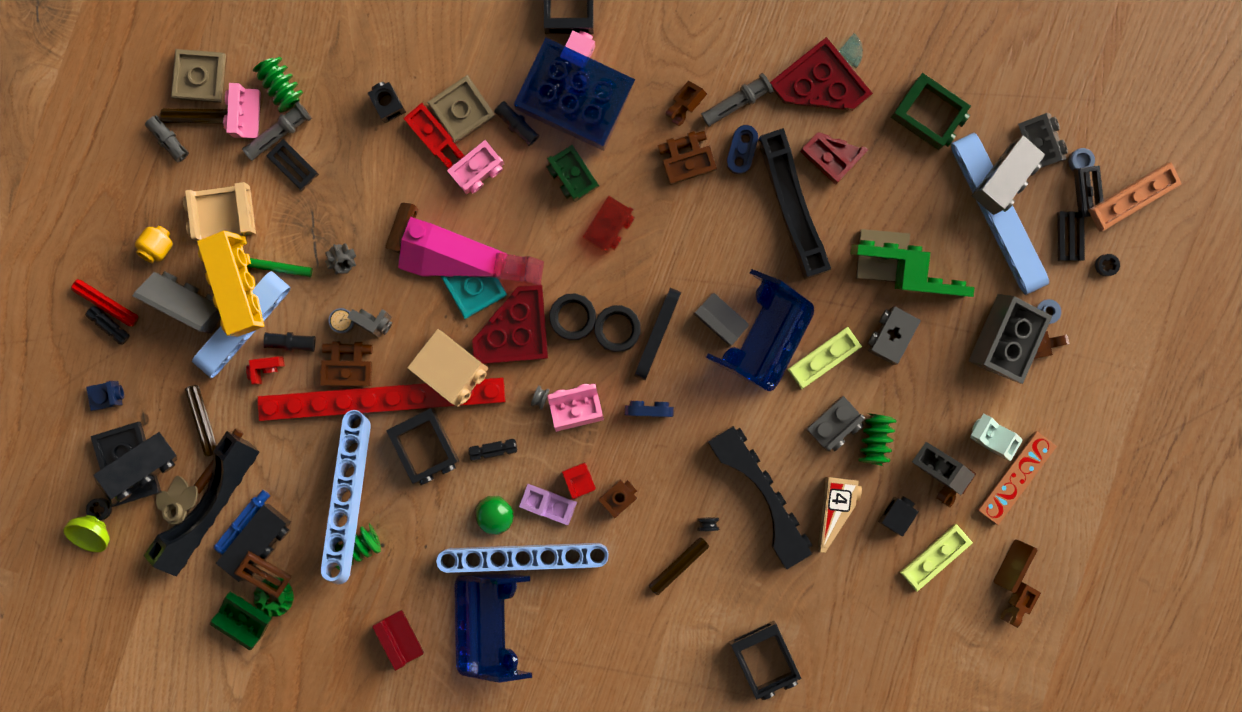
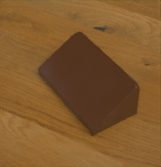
M400 204L385 248L400 253L402 237L410 217L416 218L419 210L414 204Z
M1015 539L994 578V583L1013 593L1017 592L1038 551L1037 548Z

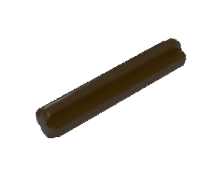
M163 108L160 112V118L164 123H223L228 109Z
M188 386L185 388L187 400L203 453L206 457L213 455V451L217 446L199 386Z
M702 537L698 538L649 585L652 592L659 595L709 548V544Z

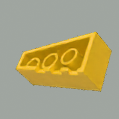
M221 231L198 240V255L207 271L205 277L213 290V303L219 310L222 330L227 336L239 337L263 328L264 323L259 299L252 293L256 286L255 280L247 269V265L251 264L250 256L245 254L243 246L247 244L246 237Z

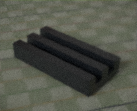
M284 139L266 155L301 191L305 189L307 184L312 182L314 177L319 175ZM283 147L310 172L308 176L281 150ZM277 153L304 179L301 183L274 157Z
M1100 165L1073 169L1079 218L1091 216L1088 209L1093 207L1092 196H1094L1095 205L1104 201ZM1090 172H1092L1093 187L1091 186Z
M1075 211L1057 212L1058 261H1084V217L1079 218L1078 212ZM1065 217H1068L1069 256H1065ZM1075 218H1077V256H1075Z

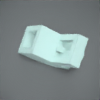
M984 413L981 419L974 423L973 432L970 437L981 446L1009 461L1012 460L1023 441L1015 432L999 425L992 417Z

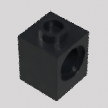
M380 82L371 88L372 91L368 92L373 105L384 123L406 113L390 82ZM383 96H391L392 100L389 105H380V100Z
M904 496L901 499L893 497L878 522L903 537L919 511L913 508L915 503Z

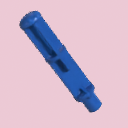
M262 490L257 497L251 499L249 504L214 545L217 553L224 554L270 497L268 492Z

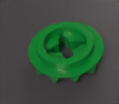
M275 577V578L279 579L280 581H283V580H284V579H282V578ZM266 579L262 581L274 589H278V586ZM289 583L277 598L279 600L278 603L273 601L267 605L266 603L270 596L258 587L253 593L254 604L259 610H262L270 617L286 613L291 608L294 600L293 589Z

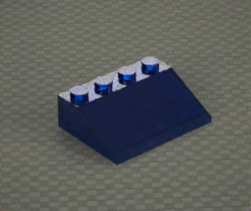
M545 37L514 102V106L517 111L604 151L635 79Z

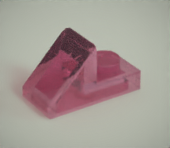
M496 253L493 278L541 285L544 261L530 256L520 257Z

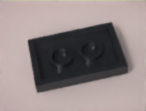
M135 422L90 436L100 470L146 441L141 422ZM157 475L153 477L154 480L143 488L139 487L130 497L117 503L115 506L111 504V507L161 493Z

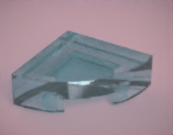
M853 33L839 50V53L848 63L857 68L862 60L863 47L858 36Z

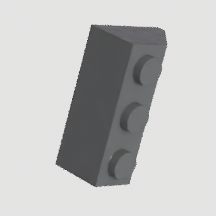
M166 271L163 274L153 272L134 292L133 297L201 332L212 334L221 318L219 310L213 303L212 295L207 294L204 297L198 294L199 288L187 282L184 286L177 283V277Z
M998 294L969 358V362L989 372L1023 384L1052 316L1015 296Z

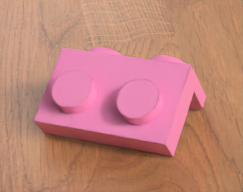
M229 83V90L225 92V104L228 105V113L224 116L223 124L224 129L232 137L252 139L258 137L261 92L258 89H245L239 83Z
M484 140L447 171L467 195L469 192L473 194L484 185L482 182L489 176L491 178L497 176L503 170L501 166L504 165V162L488 142Z
M582 384L574 389L557 390L553 394L547 395L556 432L604 420L595 384Z

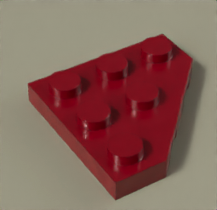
M827 37L770 82L773 91L785 104L853 111L873 94Z
M543 285L519 286L512 292L511 296L472 339L473 356L483 364L548 359Z

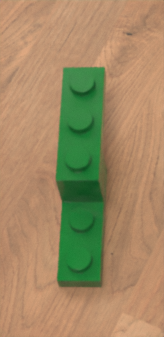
M860 240V244H851V255L898 259L894 289L974 297L975 287L966 286L967 281L951 280L950 285L942 284L943 279L928 277L931 252L922 251V246L908 245L907 250L898 249L899 244L884 243L883 247L875 246V241Z

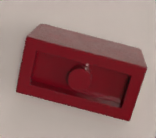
M402 610L372 626L395 671L424 654Z

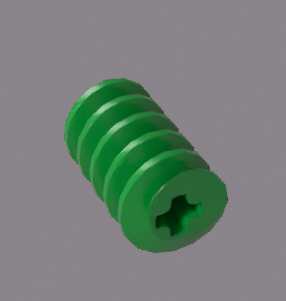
M281 57L269 58L253 68V72H258V80L263 81L262 86L268 89V96L274 97L272 101L274 105H279L278 111L280 113L286 112L295 107L296 102H300L299 97L303 94V91H294L298 83L288 82L293 75L291 73L283 74L288 67L286 65L278 66L282 61Z
M867 413L873 416L864 421L871 426V428L863 429V433L869 435V438H864L861 442L868 445V447L860 449V452L865 454L866 457L859 458L858 462L883 466V463L890 462L891 460L884 455V453L892 452V449L886 446V443L894 441V439L887 436V434L895 432V429L890 427L889 424L896 423L897 420L889 416Z
M370 523V531L367 532L362 526L360 527L361 535L358 536L356 534L351 566L354 565V559L360 562L363 560V555L367 558L371 557L372 550L376 554L381 552L379 538ZM337 542L335 552L341 551L344 543L340 544Z

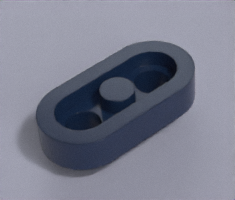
M750 125L738 127L732 139L727 158V167L734 174H744L752 164L758 142V133ZM747 135L750 141L748 143L742 142L741 136ZM737 158L742 159L743 165L736 166L734 160Z
M630 401V405H625L624 415L674 417V407H669V402H654V406H644V401Z

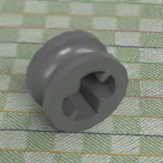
M538 385L531 406L538 405L539 409L543 410L550 389L542 390L541 386Z

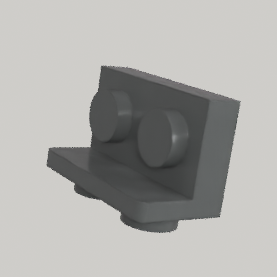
M1045 113L1018 124L1022 136L1024 135L1045 154L1040 161L1042 164L1041 168L1067 160L1065 154L1068 153L1065 141L1059 139L1057 131L1060 130V126L1055 116L1052 117L1051 114Z
M352 309L347 317L379 338L382 334L386 335L392 326L390 321L392 316L383 309L377 318L363 309L359 313Z
M842 396L806 429L826 451L831 449L836 451L845 443L843 438L850 432L854 435L864 426L862 421L865 417Z

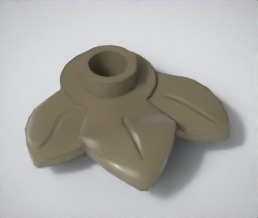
M177 475L171 483L168 492L162 491L156 494V505L162 511L163 518L172 525L182 523L187 511L193 508L196 503L198 489L196 486L189 487L187 482Z

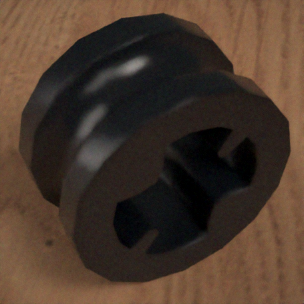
M1113 254L1101 255L1095 261V269L1102 276H1112L1119 271L1120 261ZM1111 260L1112 263L1110 265H1113V268L1105 271L1103 269L1105 265L1102 266L1103 261Z
M105 498L93 499L86 506L87 515L95 516L98 520L108 518L112 512L111 504ZM96 503H99L100 507H104V512H100L101 516H99L98 512H94V507L98 506Z
M719 517L697 518V522L700 523L697 531L720 530L717 526Z

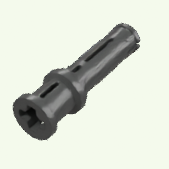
M761 73L758 79L748 85H741L740 91L704 113L702 112L701 116L707 126L710 127L747 103L753 105L759 97L766 93H773V88L764 73Z
M299 101L285 115H279L278 122L242 148L251 161L287 133L293 134L296 132L295 128L304 121L312 119Z

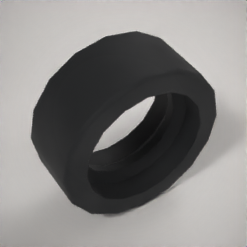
M576 293L565 294L552 304L549 313L550 324L554 332L561 338L569 341L580 340L587 337L593 330L596 321V311L592 303L585 296ZM568 303L580 304L587 312V322L578 331H567L559 323L558 314L560 309Z
M613 305L605 308L597 316L594 324V333L598 343L604 349L611 352H624L631 349L637 343L641 333L640 321L630 308L622 305ZM623 315L630 321L632 333L625 342L613 343L605 337L603 325L608 317Z

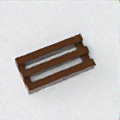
M250 551L246 553L244 559H242L240 565L234 571V574L276 598L280 596L291 579L290 574ZM249 560L253 561L254 563L260 565L261 567L267 569L268 571L274 573L275 575L279 576L284 580L280 581L279 579L273 577L272 575L266 573L265 571L249 563ZM247 568L251 570L252 572L265 578L271 583L277 585L278 589H274L273 587L246 573L245 571H243V569Z

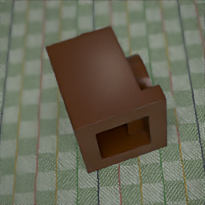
M620 479L598 500L616 518L637 499L634 495L637 490L628 480L624 483ZM617 493L624 495L625 498L622 502L615 500Z

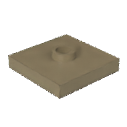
M175 49L171 98L222 103L226 54L221 52Z
M468 75L427 102L445 130L453 138L455 144L496 117Z
M861 229L859 244L860 240L875 241V246L883 247L884 243L899 244L898 249L907 250L910 242V233ZM858 255L856 279L895 282L898 259Z

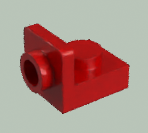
M277 356L249 360V365L246 366L247 379L251 380L252 385L262 384L260 369H262L263 374L278 372L277 367H285L284 357Z

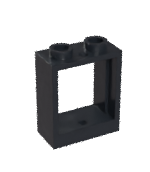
M544 0L545 34H571L572 31L594 34V0H587V18H551V0Z
M430 408L386 430L412 484L419 482L420 485H424L434 480L433 474L439 471L442 474H446L456 469L455 463L459 462V459L434 408ZM430 421L449 459L417 475L399 436Z
M775 621L729 641L756 700L759 698L762 700L769 699L775 695L774 691L784 688V690L790 689L798 684V680L802 679ZM774 636L791 672L757 687L741 651Z

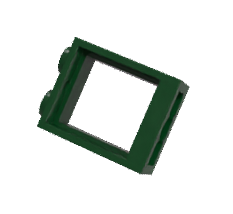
M922 72L890 118L937 150H940L944 145L949 147L955 139L956 134L953 132L958 125L962 127L968 120L970 114L967 112L971 105ZM924 87L959 110L942 137L907 114V111Z

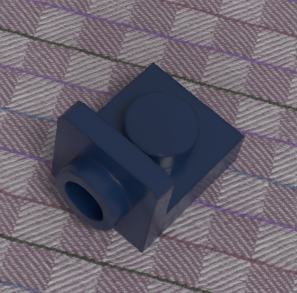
M107 381L103 384L86 387L91 411L123 405L124 390L118 381Z

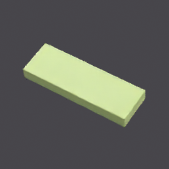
M846 327L787 370L800 389H803L862 346L849 327Z
M954 524L902 569L900 573L914 590L918 592L973 542L957 524Z

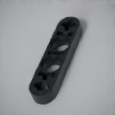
M670 287L634 374L635 377L646 380L681 295L680 291Z

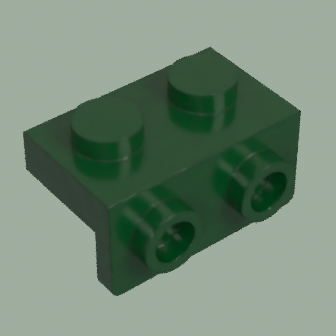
M570 145L555 156L547 158L549 165L546 168L553 179L558 177L563 184L559 188L567 200L572 198L576 202L599 187V184L573 145Z
M230 591L224 598L218 613L211 620L210 625L246 649L252 650L263 637L272 618Z

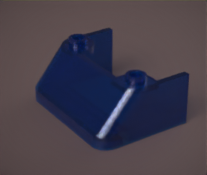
M751 269L750 274L762 282L756 291V300L762 306V309L741 350L732 347L724 353L722 359L709 353L706 358L764 390L772 391L779 384L814 315V305L783 281Z
M481 574L461 575L456 578L454 586L456 667L462 676L498 683L532 678L531 672L517 670V655L512 649L505 648L504 599H511L517 589L516 583L530 581V576Z

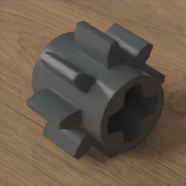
M346 243L343 245L334 244L329 251L325 252L327 268H333L336 275L338 273H348L353 266H356L354 261L356 254L353 249H348Z

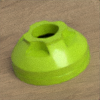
M86 515V517L71 519L64 527V535L70 542L90 552L104 551L110 541L105 523L98 520L95 516Z

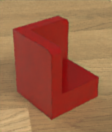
M586 462L562 471L572 499H576L596 489Z

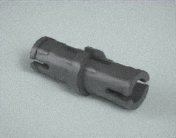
M157 115L146 121L145 126L158 140L159 146L164 147L177 163L188 156L189 152L177 140L176 134L170 131Z

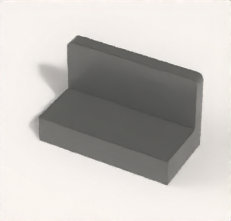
M712 293L694 313L699 320L730 347L749 327V324L715 293Z

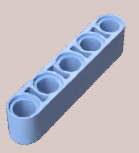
M272 271L267 273L252 290V293L259 299L263 322L291 289L289 285ZM220 326L194 356L192 363L210 378L215 377L255 331L234 337L227 336Z

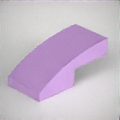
M527 484L519 507L569 525L577 502Z

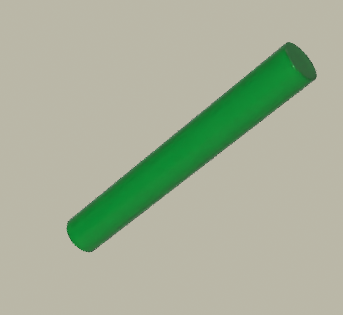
M250 258L251 264L247 265L248 268L311 277L313 272L311 267Z

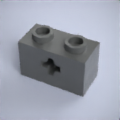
M894 306L890 310L886 309L879 320L882 324L879 331L872 333L867 344L871 345L868 350L870 353L896 365L902 358L921 320ZM895 329L894 334L897 338L889 340L890 335L887 331Z
M925 442L912 461L925 473L959 495H962L975 476L963 464L928 442Z

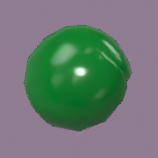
M487 496L478 503L475 509L476 522L481 530L487 534L500 535L507 531L513 523V510L500 496Z

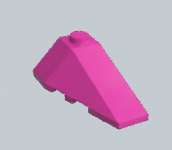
M410 217L401 241L398 268L421 277H499L507 253L434 224Z

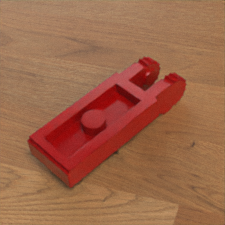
M423 103L419 104L403 118L435 157L438 156L448 169L453 165L448 157H445L442 153L445 148L449 146L453 150L454 155L460 160L464 157V154L454 144L453 138Z

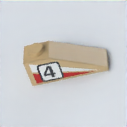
M826 477L818 551L826 553L855 508L856 501H860L862 486H858L859 481Z

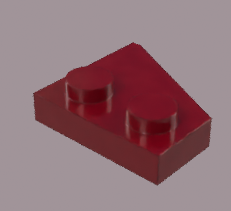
M818 132L800 152L836 185L868 149L863 146L859 148L847 144L845 140L833 139L829 135Z

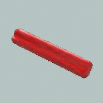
M77 279L72 284L71 290L124 324L133 327L138 321V315L84 281Z

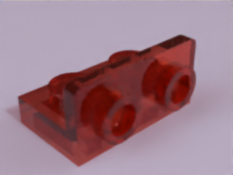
M608 196L583 235V238L606 253L610 249L615 251L622 240L619 235L623 228L628 230L635 219L632 216L634 209L628 208L611 196Z

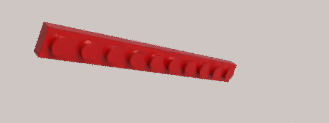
M504 378L484 379L480 384H476L471 391L470 398L460 406L506 402ZM427 383L257 396L259 421L345 415L350 410L371 413L455 406Z

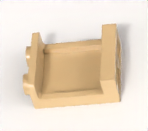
M242 182L234 183L235 186L202 191L186 190L183 205L189 217V221L186 222L188 236L198 241L221 231L242 236L256 234L250 186Z
M437 329L408 366V369L450 403L459 407L470 398L471 391L476 384H480L485 379L488 367L444 332Z

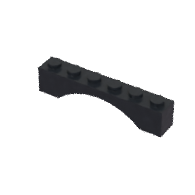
M782 128L761 135L758 139V144L803 278L805 280L831 270L824 246L808 211L785 130Z
M731 426L707 442L720 463L729 465L745 474L763 494L772 518V548L784 568L789 569L812 555L809 549L812 547V544L805 533L800 535L796 528L800 524L794 514L786 512L783 506L787 503L781 493L773 491L770 484L774 482L766 470L762 472L757 465L760 459L753 449L749 451L744 442L747 441V438L741 428L736 430L734 426Z
M226 431L213 451L212 476L202 499L193 511L185 517L182 523L158 534L144 554V557L152 567L177 577L186 566L188 559L200 545L201 539L214 524L215 518L228 503L229 497L241 483L249 467L255 462L259 451L250 442Z

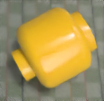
M161 226L156 228L146 227L135 242L137 255L149 263L154 261L161 262L173 246V242L169 238L170 232Z

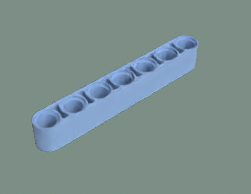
M971 133L951 143V149L972 193H974L993 168V165L977 134ZM977 201L1021 291L1027 295L1048 285L1049 278L1013 205L1006 212L1002 210L993 215Z
M350 410L344 415L342 420L321 564L323 578L337 585L345 583L350 576L371 429L369 419L357 410ZM361 419L359 427L352 428L353 422ZM353 443H358L357 449L349 453V447ZM354 467V473L350 477H345L347 469ZM350 491L351 496L349 500L342 502L343 494ZM347 516L346 524L339 527L338 522L340 518ZM343 541L344 546L341 551L335 552L337 542ZM335 566H339V574L332 578V569Z
M601 543L449 548L438 555L436 563L437 567L446 573L595 568L606 564L609 553L606 546ZM597 548L601 549L605 554L604 559L599 562L592 560L590 556L591 551ZM571 549L578 551L580 555L579 560L574 563L569 562L566 559V552ZM549 550L553 552L555 560L552 563L543 562L541 558L543 551ZM518 552H527L530 556V561L527 564L519 563L516 558ZM470 553H476L480 557L479 565H470L467 561V556ZM493 553H502L505 557L504 564L496 565L492 561ZM444 554H451L455 558L454 566L447 567L444 565Z

